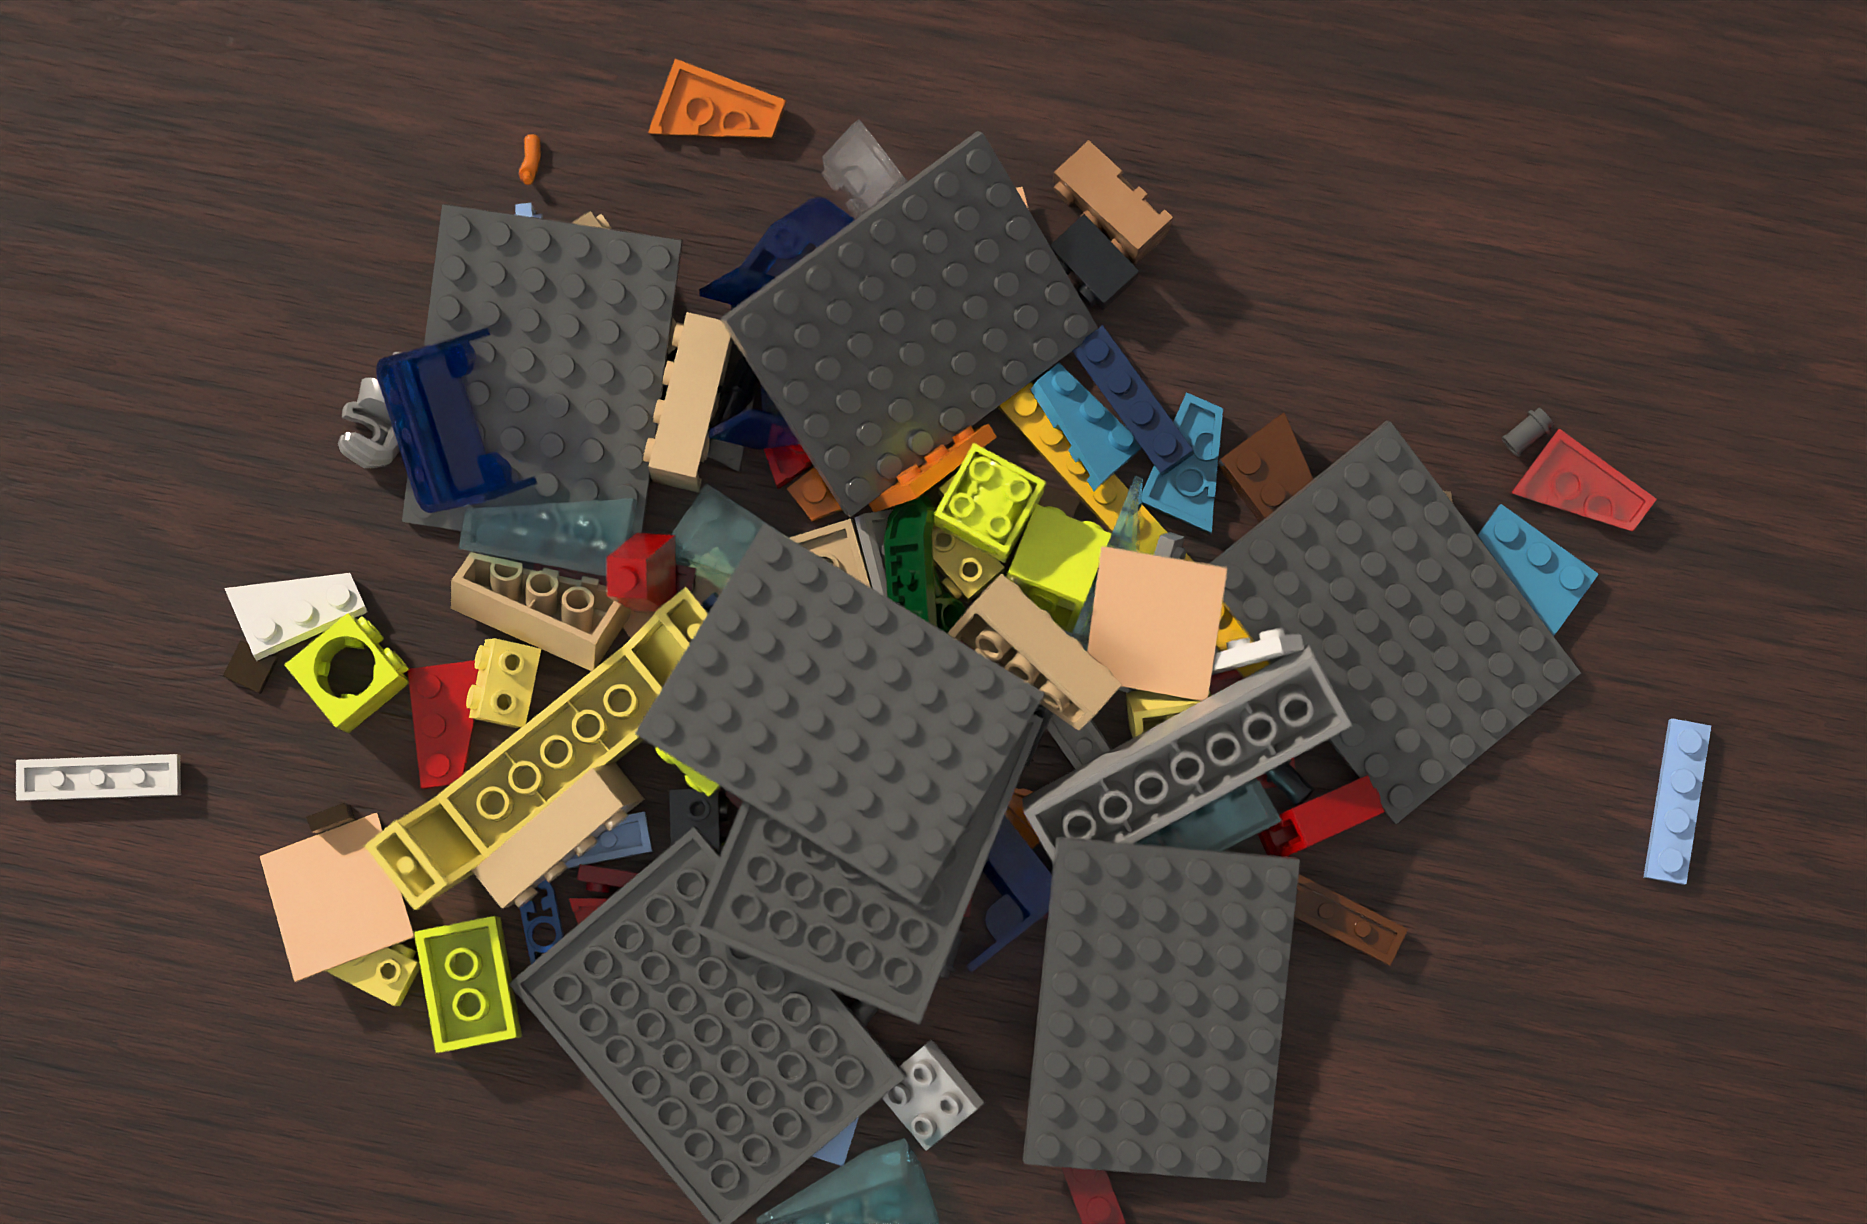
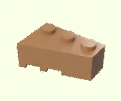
M1088 140L1054 172L1053 182L1056 185L1053 189L1066 204L1070 205L1073 202L1118 250L1135 265L1169 234L1173 217L1165 209L1158 214L1146 201L1149 197L1148 194L1140 186L1135 189L1122 176L1123 171Z

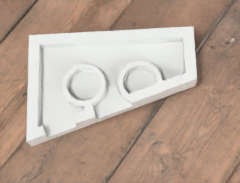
M350 573L225 588L256 661L326 631L347 613L353 617H358L368 612Z

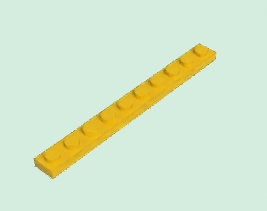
M1031 382L998 406L1001 412L1128 551L1154 555L1160 535L1168 532L1115 474L1097 490H1092L1087 482V479L1090 477L1088 471L1081 461H1074L1068 451L1071 444L1063 431L1055 429L1030 390L1033 386ZM1186 553L1184 561L1194 562ZM1223 603L1216 647L1219 652L1227 650V642L1249 638ZM1266 660L1236 668V670L1243 678H1246L1270 664Z

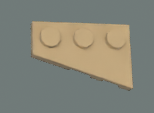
M847 519L790 537L791 540L872 588L853 519Z

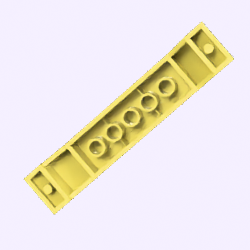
M686 587L654 612V615L613 655L435 798L403 818L394 821L364 846L414 910L417 911L473 875L472 870L591 768L617 762L644 740L635 735L637 728L708 615Z

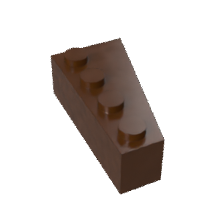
M1285 412L1222 457L1217 465L1218 469L1259 523L1313 480Z

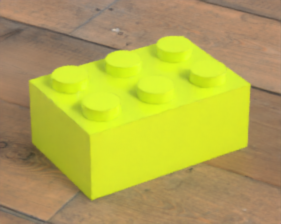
M492 916L414 932L436 1053L522 1037L513 988L509 985L512 978L500 917Z

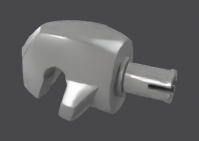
M393 353L382 380L374 378L362 379L358 400L348 402L343 407V419L364 424L373 434V437L368 439L356 432H347L341 435L338 441L341 453L362 468H378L389 465L405 444L413 428L416 404L403 390L417 362L409 357L400 370L399 368L406 356L404 353Z

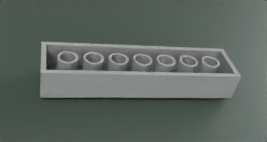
M1309 644L1304 646V650L1286 655L1022 798L1024 814L1053 863L1056 837L1135 843L1351 727L1352 724Z

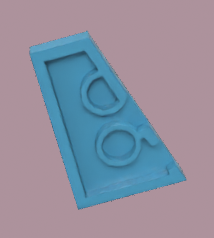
M1057 363L1039 378L1030 389L1053 427L1062 430L1071 444L1068 451L1074 461H1081L1088 471L1090 477L1087 479V482L1093 491L1097 490L1141 449V446L1131 432L1060 363Z
M1186 392L1173 423L1192 447L1195 454L1164 476H1161L1154 466L1139 498V502L1148 508L1211 535L1223 408Z
M1502 504L1497 507L1477 535L1553 636L1598 576L1597 572Z

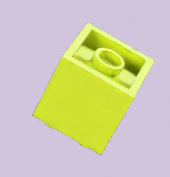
M973 443L934 514V526L1006 563L1032 516L1036 504L1039 503L1044 494L1046 482Z
M1036 504L1006 578L1017 584L1022 589L1024 595L1038 608L1046 611L1062 630L1073 633L1099 568L1101 546L1107 547L1112 534L1104 531L1100 525L1094 522H1081L1066 516L1062 510L1056 507H1043Z
M349 613L344 615L285 664L286 668L333 725L347 733L354 730L409 684L408 678L404 675L409 668L395 651L392 652L389 647L383 649L380 646L379 642L384 638L375 626L363 616L356 619ZM364 645L368 646L376 661L373 672L374 679L371 685L358 696L341 694V698H337L331 691L327 678L332 658L345 647L364 649Z

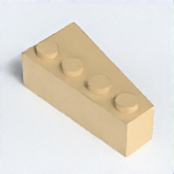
M687 312L684 324L678 322L676 324L672 346L678 347L675 361H667L663 384L668 385L665 400L658 399L656 403L653 423L659 425L655 439L648 438L643 461L649 462L648 468L652 482L699 493L702 479L699 478L698 469L700 462H704L707 459L711 434L708 428L718 410L720 399L718 388L719 385L723 386L733 344V338L721 320Z
M473 552L468 555L451 580V609L590 671H593L599 665L631 615V609L607 597V586L600 585L599 579L583 576L582 581L559 576V571L548 568H543V571L522 568V563Z
M1003 574L986 589L947 633L958 641H964L979 654L1044 692L1045 695L1040 704L1078 731L1122 685L1114 678L1112 672L1106 666L1099 664L1083 649L1078 640L1070 637L1063 631L1046 611L1038 608L1024 595L1022 589L1017 584L1009 581Z
M615 762L593 767L474 868L472 872L502 909L514 904L520 908L538 893L535 890L536 886L545 879L551 882L568 868L565 864L576 854L580 857L597 844L596 838L607 829L611 831L628 817L627 813L641 803L644 798Z

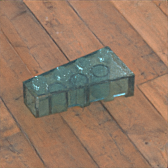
M634 498L469 508L465 511L458 549L607 577L606 557L631 538L638 501Z

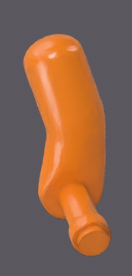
M535 134L527 135L524 139L525 159L520 167L519 176L526 185L532 184L541 158L540 138Z

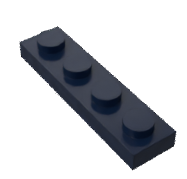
M1103 325L1088 335L1082 344L1072 350L1161 476H1164L1195 454L1192 447Z

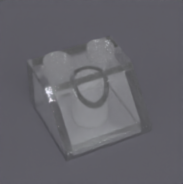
M860 119L853 123L822 157L823 166L825 167V170L821 172L823 177L834 191L841 188L846 194L849 201L845 204L855 219L908 182Z

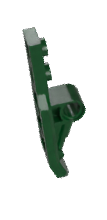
M919 496L916 499L898 504L888 516L884 536L887 598L947 634L965 614L966 609L959 599L952 598L949 593H944L933 561L932 532L936 510L928 496Z

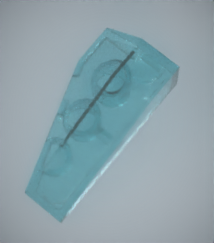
M903 1138L865 1151L759 1216L757 1224H939V1219L921 1163L906 1139Z

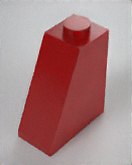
M636 533L606 557L607 597L632 611L654 613L676 595L675 535Z
M1367 775L1255 826V829L1267 855L1286 857L1385 811L1381 804L1380 794L1373 787Z

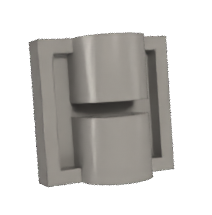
M932 1040L899 1066L906 1074L905 1079L882 1097L926 1151L984 1103Z

